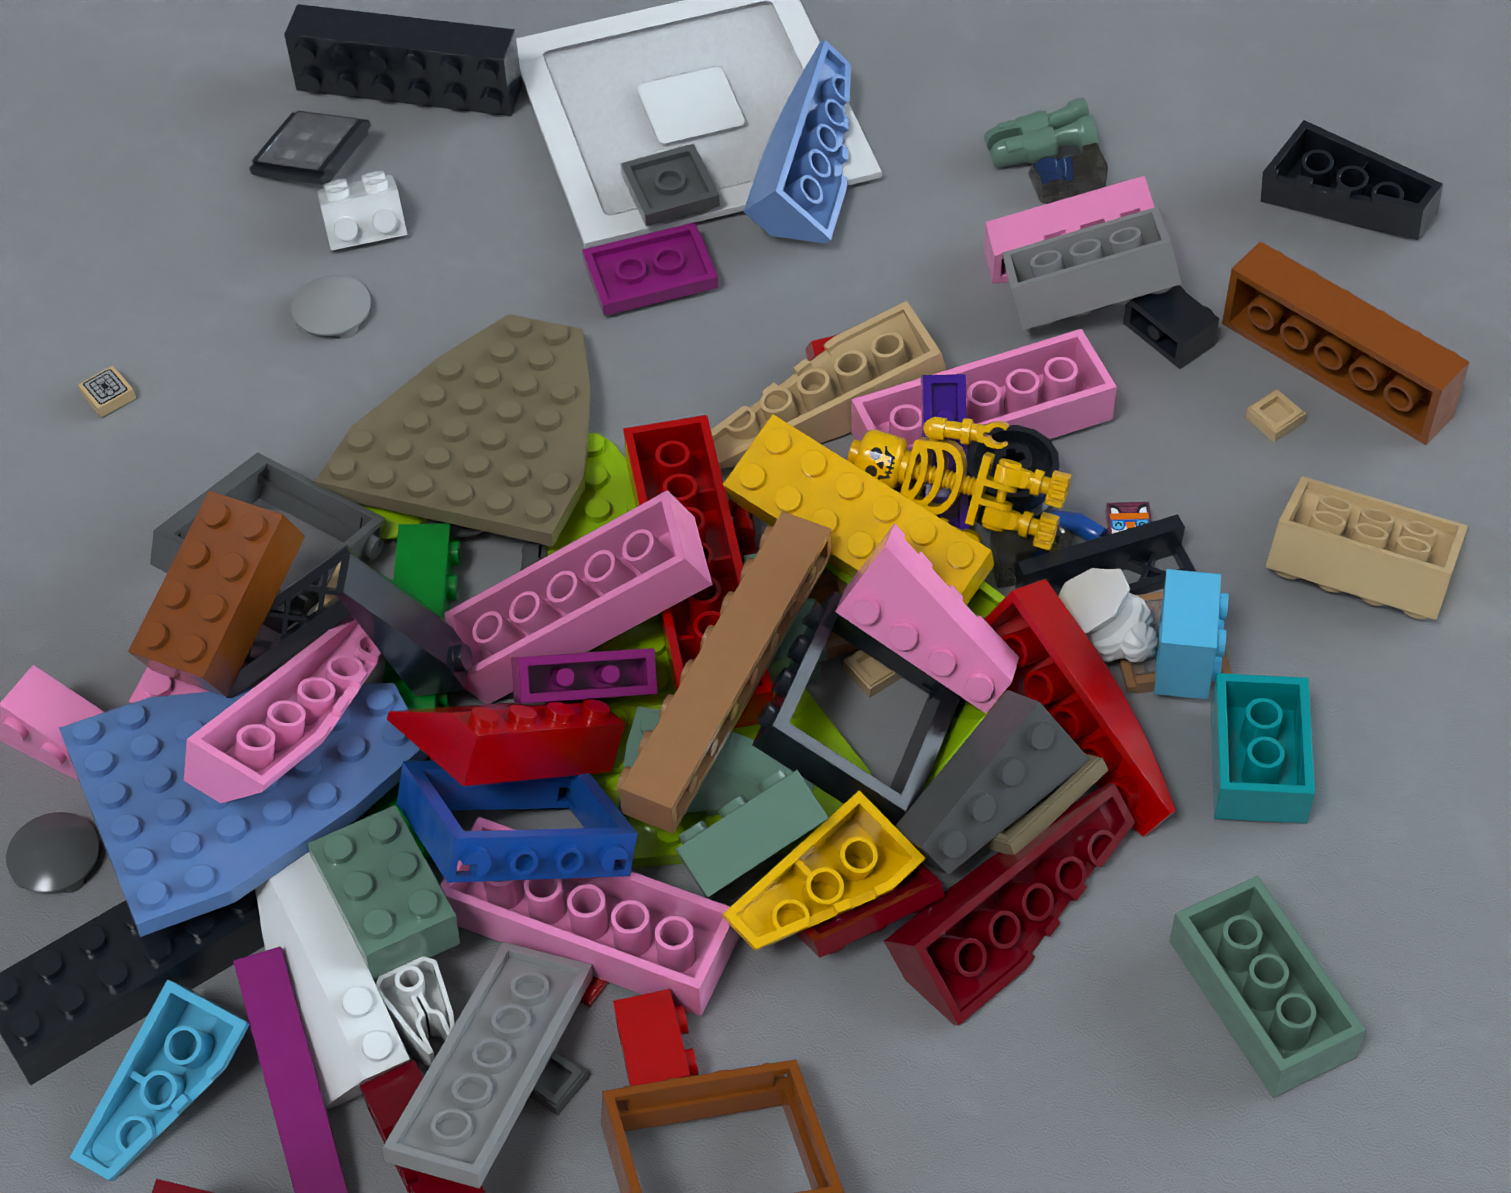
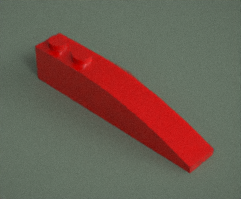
M1046 579L1012 590L984 619L1019 656L1013 681L1005 691L1009 690L1040 702L1084 753L1102 757L1108 771L1095 784L1101 788L1108 783H1115L1135 821L1132 827L1142 837L1149 835L1170 817L1176 809L1160 767L1122 690L1093 644Z

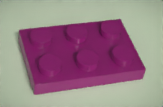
M695 222L582 249L583 262L604 316L719 288L717 273Z

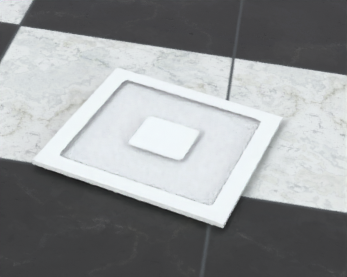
M683 0L516 38L521 79L585 249L744 211L760 160L771 133L800 75L820 43L800 0ZM848 102L844 105L846 117L849 118V131L843 134V145L848 148V161L842 164V174L847 177V186L882 177V171ZM694 143L719 193L720 206L645 226L621 174V163Z

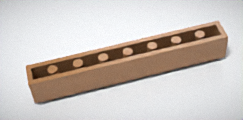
M783 511L773 527L770 525L766 527L760 540L759 552L754 559L749 558L743 566L739 586L735 592L729 591L725 596L719 620L715 626L709 625L705 630L699 654L695 660L689 659L685 664L680 677L679 688L674 695L669 694L665 698L661 706L659 722L653 731L649 729L643 735L638 749L639 756L632 767L626 766L623 769L617 783V792L620 793L622 814L674 834L831 557V528Z

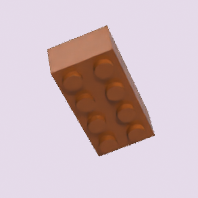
M208 491L128 652L152 671L227 697L300 549L305 535L283 514Z

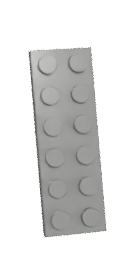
M503 942L383 1146L384 1162L480 1189L593 979L592 964Z

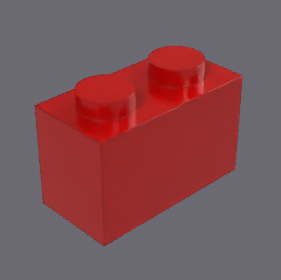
M670 989L613 1001L629 1086L660 1082L670 1078L699 1075L694 1049H684L681 1035L689 1034L684 1006H674Z

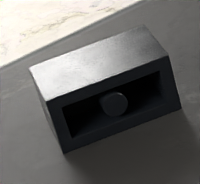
M1177 285L1165 293H1150L1132 298L1125 305L1123 324L1177 368L1182 369L1215 346L1219 318L1210 308L1200 304L1186 293L1182 286Z

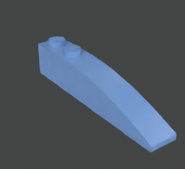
M825 39L819 43L777 120L760 160L743 211L754 223L758 224L771 236L818 243L831 241L847 189V177L842 174V164L848 161V148L843 145V134L849 131V118L846 117L844 105L850 102L851 63Z

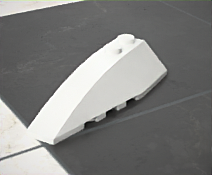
M308 852L255 888L265 951L280 946L283 950L327 1111L362 1095L360 1085L410 1062V1058L371 973L330 891Z

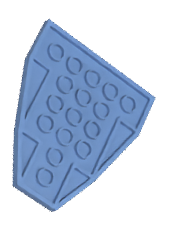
M364 683L328 737L319 747L263 792L225 803L217 802L183 781L187 738L254 687L244 689L233 698H226L211 691L149 697L60 727L63 742L140 937L235 903L309 852L307 843L344 828L359 818L400 782L403 761H424L428 755L386 720L389 711L408 710L394 683Z

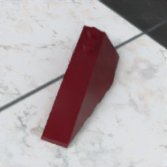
M1108 783L1072 804L1045 831L1015 855L998 852L946 890L944 892L945 897L929 904L926 909L920 911L884 940L904 979L953 1025L959 1026L1027 969L1035 958L1032 953L1044 936L1050 937L1061 923L1058 918L1070 901H1077L1087 888L1084 883L1096 867H1102L1134 825L1135 821L1115 783Z

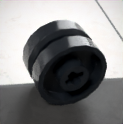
M1010 425L1006 430L995 427L990 433H986L987 435H992L993 440L996 442L1007 441L1008 445L1002 449L990 448L984 443L972 441L967 451L968 475L971 478L975 477V479L978 476L982 458L986 452L995 454L990 472L992 477H994L997 464H999L1001 458L1019 462L1022 464V468L1035 473L1036 469L1045 471V476L1050 478L1054 470L1059 471L1060 468L1058 451L1050 439L1035 429L1020 425ZM987 486L985 495L996 498L998 489ZM1017 488L1016 493L1007 492L1005 501L1012 503V510L1021 514L1028 511L1034 513L1033 518L1040 519L1042 512L1049 513L1054 509L1053 506L1044 504L1047 494L1039 493V496L1029 494V489ZM972 495L968 496V509L970 506ZM981 505L977 523L981 526L986 507ZM1004 529L1003 532L994 531L1001 534H1018V531Z

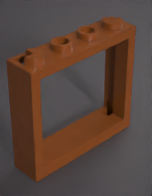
M796 1059L776 1063L768 1062L762 1065L733 1070H719L714 1073L684 1078H670L660 1082L624 1086L623 1088L602 1091L601 1126L620 1193H642L625 1135L626 1131L780 1105L783 1106L812 1189L795 1193H844Z

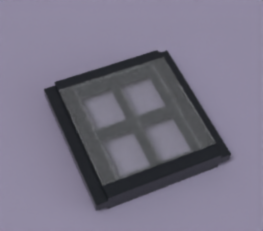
M298 110L296 113L292 112L253 158V164L249 170L252 175L320 185L330 183L369 134L370 121Z

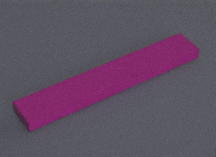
M280 946L234 960L233 963L294 1193H349L283 950Z

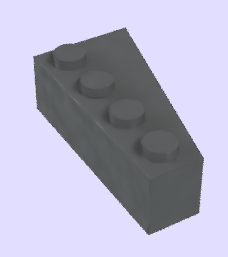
M1007 690L895 827L926 858L923 861L924 863L949 875L1079 770L1090 759L1040 702Z

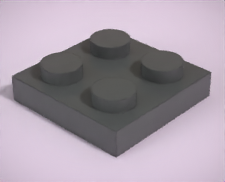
M694 143L621 163V174L645 226L720 206L719 193Z

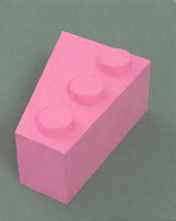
M32 665L0 702V741L79 781L59 728L104 713V711L35 665Z

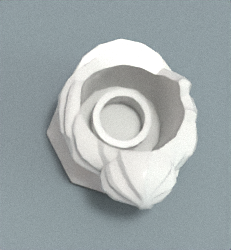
M1091 568L1065 582L1058 597L1104 662L1109 663L1113 660L1127 659L1130 662L1139 663L1153 657L1156 654L1158 638L1156 637V631L1150 627L1153 617L1151 616V610L1145 604V600L1129 593L1130 587L1121 569Z

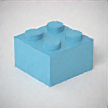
M1166 569L1159 619L1154 694L1208 700L1211 682H1215L1216 674L1221 673L1222 657H1224L1227 630H1224V620L1227 618L1229 593L1220 592L1221 574Z

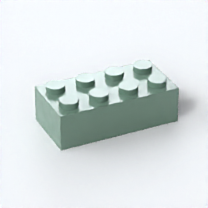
M1258 875L1175 913L1169 942L1273 1098L1357 1057L1366 1032L1365 1028Z

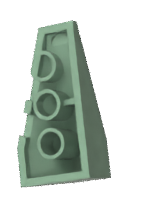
M637 707L626 744L623 769L626 766H633L639 756L638 749L641 739L647 730L653 731L660 720V710ZM731 732L686 813L707 811V816L720 815L718 813L719 809L743 794L746 800L750 801L761 794L757 785L783 768L787 775H790L793 771L752 746L754 739ZM804 779L811 792H813L814 785ZM619 796L618 809L622 813L621 798Z

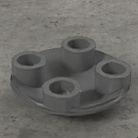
M66 812L44 814L26 823L13 836L6 853L7 868L14 883L20 888L38 893L58 891L73 893L83 887L87 874L96 863L99 854V839L93 826L78 815Z

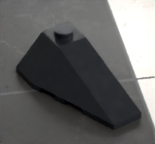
M351 554L342 555L335 594L415 697L465 690L467 672L472 668V653L469 646L463 643L454 629L418 597L355 556Z

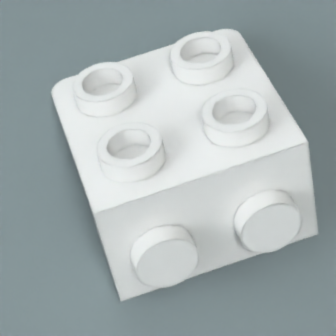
M384 171L370 172L362 175L361 181L347 183L346 179L332 180L330 183H325L323 189L317 191L331 251L408 235L393 175H385Z

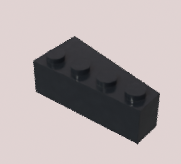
M1303 120L1263 171L1260 202L1419 240L1438 214L1443 183Z

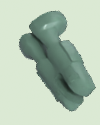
M1083 97L1073 99L1063 108L1049 114L1046 111L1039 110L1025 116H1020L1014 121L1009 120L998 123L997 126L989 129L984 134V140L995 167H1005L1026 162L1036 163L1044 158H1056L1058 147L1068 145L1077 146L1081 155L1088 161L1097 160L1101 155L1093 116L1089 115L1088 104Z

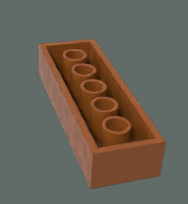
M1261 241L1231 269L1222 324L1424 445H1427L1454 417L1470 363L1456 352L1443 347L1424 336L1421 332L1410 328L1386 312L1377 309L1353 295L1350 291L1344 290L1315 271L1304 267Z

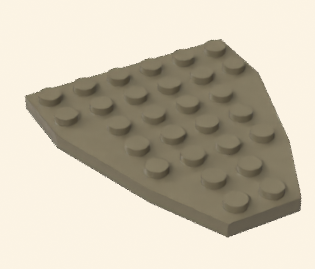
M511 314L504 316L438 357L351 426L317 477L315 484L332 490L355 503L554 546L582 496L586 483L592 395L583 329Z

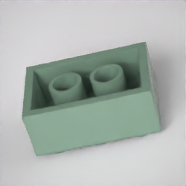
M783 768L757 785L761 792L758 796L747 801L742 794L719 809L718 813L722 819L715 824L707 827L702 820L679 835L678 838L682 845L676 848L675 851L705 898L711 896L828 819V816L798 770L787 775Z
M396 805L307 843L310 856L330 891L374 982H377L379 976L422 956L430 958L460 944L456 914Z

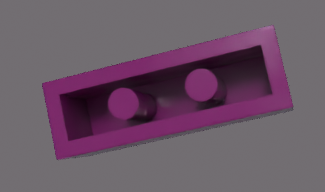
M654 648L511 657L514 703L522 704L657 694Z

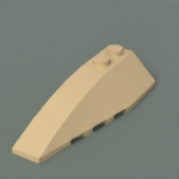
M905 301L834 336L823 345L825 351L813 360L808 361L805 358L793 367L795 373L780 385L773 382L761 392L763 396L751 407H740L711 429L720 469L733 467L738 464L772 414L818 443H823L851 432V399L919 379L921 375H932L947 370L942 352L909 303Z

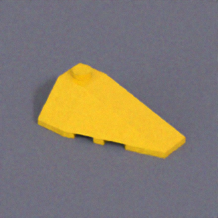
M858 791L725 911L722 917L754 951H757L891 892L926 858Z

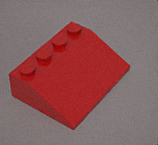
M588 699L584 702L549 701L522 704L512 702L389 711L386 719L462 786L612 772L626 724L610 711V707L607 704L593 699Z

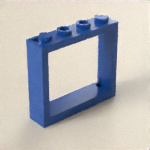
M403 761L397 805L447 883L630 876L638 833L590 773L462 786L435 761ZM559 787H567L566 794H558ZM569 808L584 828L463 831L451 811ZM458 860H461L463 865H470L469 871H457Z

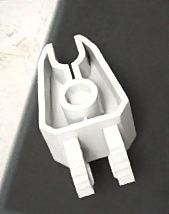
M422 956L379 976L376 986L402 1043L415 1058L430 1067L435 1058L428 1041V1031L431 1036H438L445 1042L455 1022L437 961Z

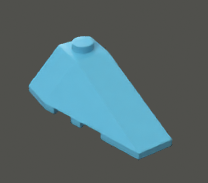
M167 980L69 1158L105 1179L114 1181L227 1068L250 1023L201 994Z

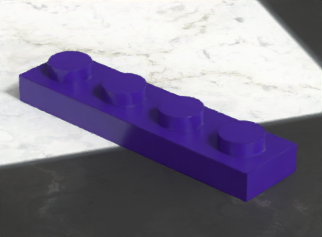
M966 374L921 375L922 437H927L923 427L924 423L932 417L947 418V421L962 422L964 418H967ZM946 438L962 446L967 460V445L961 444L960 439ZM932 450V467L935 465L937 468L936 453ZM947 452L948 470L954 471L955 473V460L953 456L949 452ZM927 482L923 488V497H926L928 495L933 483L929 484ZM941 488L939 494L932 502H945L952 491L950 488ZM961 492L951 507L936 516L950 520L949 524L962 530L969 529V524H965L968 513L967 493L963 494Z

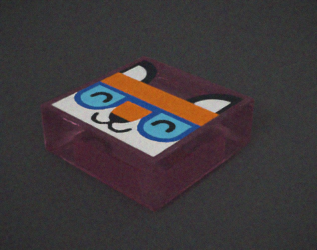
M1149 502L1106 503L1105 514L1108 535L1152 522Z

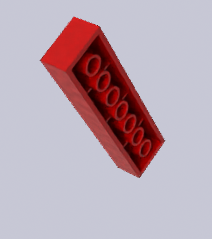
M707 415L623 428L626 463L636 507L668 490L695 517L712 581L711 586L659 613L675 693L680 686V677L685 664L689 659H696L701 650L700 645L705 630L709 625H716L721 616L720 611L724 598L729 591H736L740 584V576L743 569V562ZM768 668L733 729L759 725V720H757L759 713L769 701H773L774 693L771 691L772 683Z

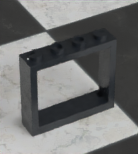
M834 591L822 604L818 601L814 602L810 612L803 618L802 624L807 628L804 634H800L795 639L787 652L786 657L791 659L788 668H783L772 684L771 691L776 694L773 701H769L757 717V720H759L758 724L761 726L752 746L793 772L798 770L802 778L843 804L860 791L896 826L920 797L961 696L836 613L835 611L842 595ZM831 631L929 694L890 787L789 723Z

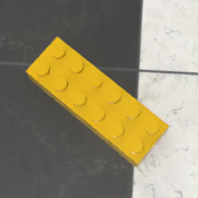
M773 414L723 483L731 501L772 527L783 511L831 528V557L828 562L854 578L894 523L905 534L904 539L917 553L921 551L933 564L932 569L948 586L953 585L964 597L963 602L966 606L994 566L991 549Z

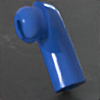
M1059 510L1049 512L1050 514L1060 516L1054 539L1056 541L1062 538L1065 529L1085 541L1107 535L1108 530L1082 513Z

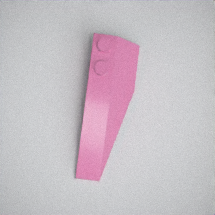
M350 615L187 738L183 781L217 802L225 803L263 792L319 747L328 737L383 656L355 618Z

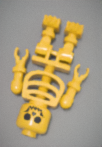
M932 417L924 423L923 430L927 437H919L915 440L912 451L908 450L906 439L871 429L865 433L861 441L853 440L847 461L892 489H895L898 483L903 484L900 494L934 515L942 514L951 507L961 492L963 494L967 493L968 496L972 495L965 524L973 526L977 522L981 505L986 506L981 521L983 527L1003 532L1004 529L1018 531V536L1027 538L1028 534L1035 536L1033 546L1050 550L1053 545L1060 516L1042 512L1040 519L1033 518L1034 513L1025 511L1024 514L1014 511L1012 510L1013 504L1005 501L1007 492L1016 493L1017 488L1029 489V494L1039 496V493L1047 494L1044 504L1061 509L1065 503L1072 478L1071 474L1054 470L1050 478L1045 476V471L1036 469L1035 473L1022 468L1021 463L1004 458L1000 459L994 477H992L990 472L995 454L986 452L983 455L977 478H971L969 475L966 476L967 460L962 446L946 438L960 439L961 444L970 445L971 441L984 443L990 448L1002 449L1008 445V442H996L993 440L992 435H987L986 433H990L995 427H1000L1004 430L1010 427L1007 422L1003 421L973 424V419L964 418L962 422L947 421V418ZM932 450L936 453L937 468L935 465L932 467ZM947 452H949L955 460V473L954 471L948 470ZM914 478H915L917 481H916V483H915V485H914V487H913V482H914ZM927 482L929 484L933 483L926 497L919 496ZM987 486L998 489L996 498L985 495ZM941 488H950L952 492L945 502H932L939 494ZM941 517L942 520L949 523L950 520ZM957 528L978 542L982 540L981 535L976 531Z

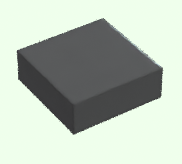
M554 1050L529 1097L558 1116L588 1080L587 1071Z

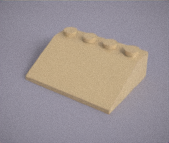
M1302 476L1278 521L1265 567L1275 570L1278 575L1287 579L1296 580L1302 578L1317 583L1320 588L1329 592L1339 593L1344 591L1360 596L1361 600L1371 605H1389L1402 609L1406 615L1416 619L1431 618L1437 620L1468 525Z

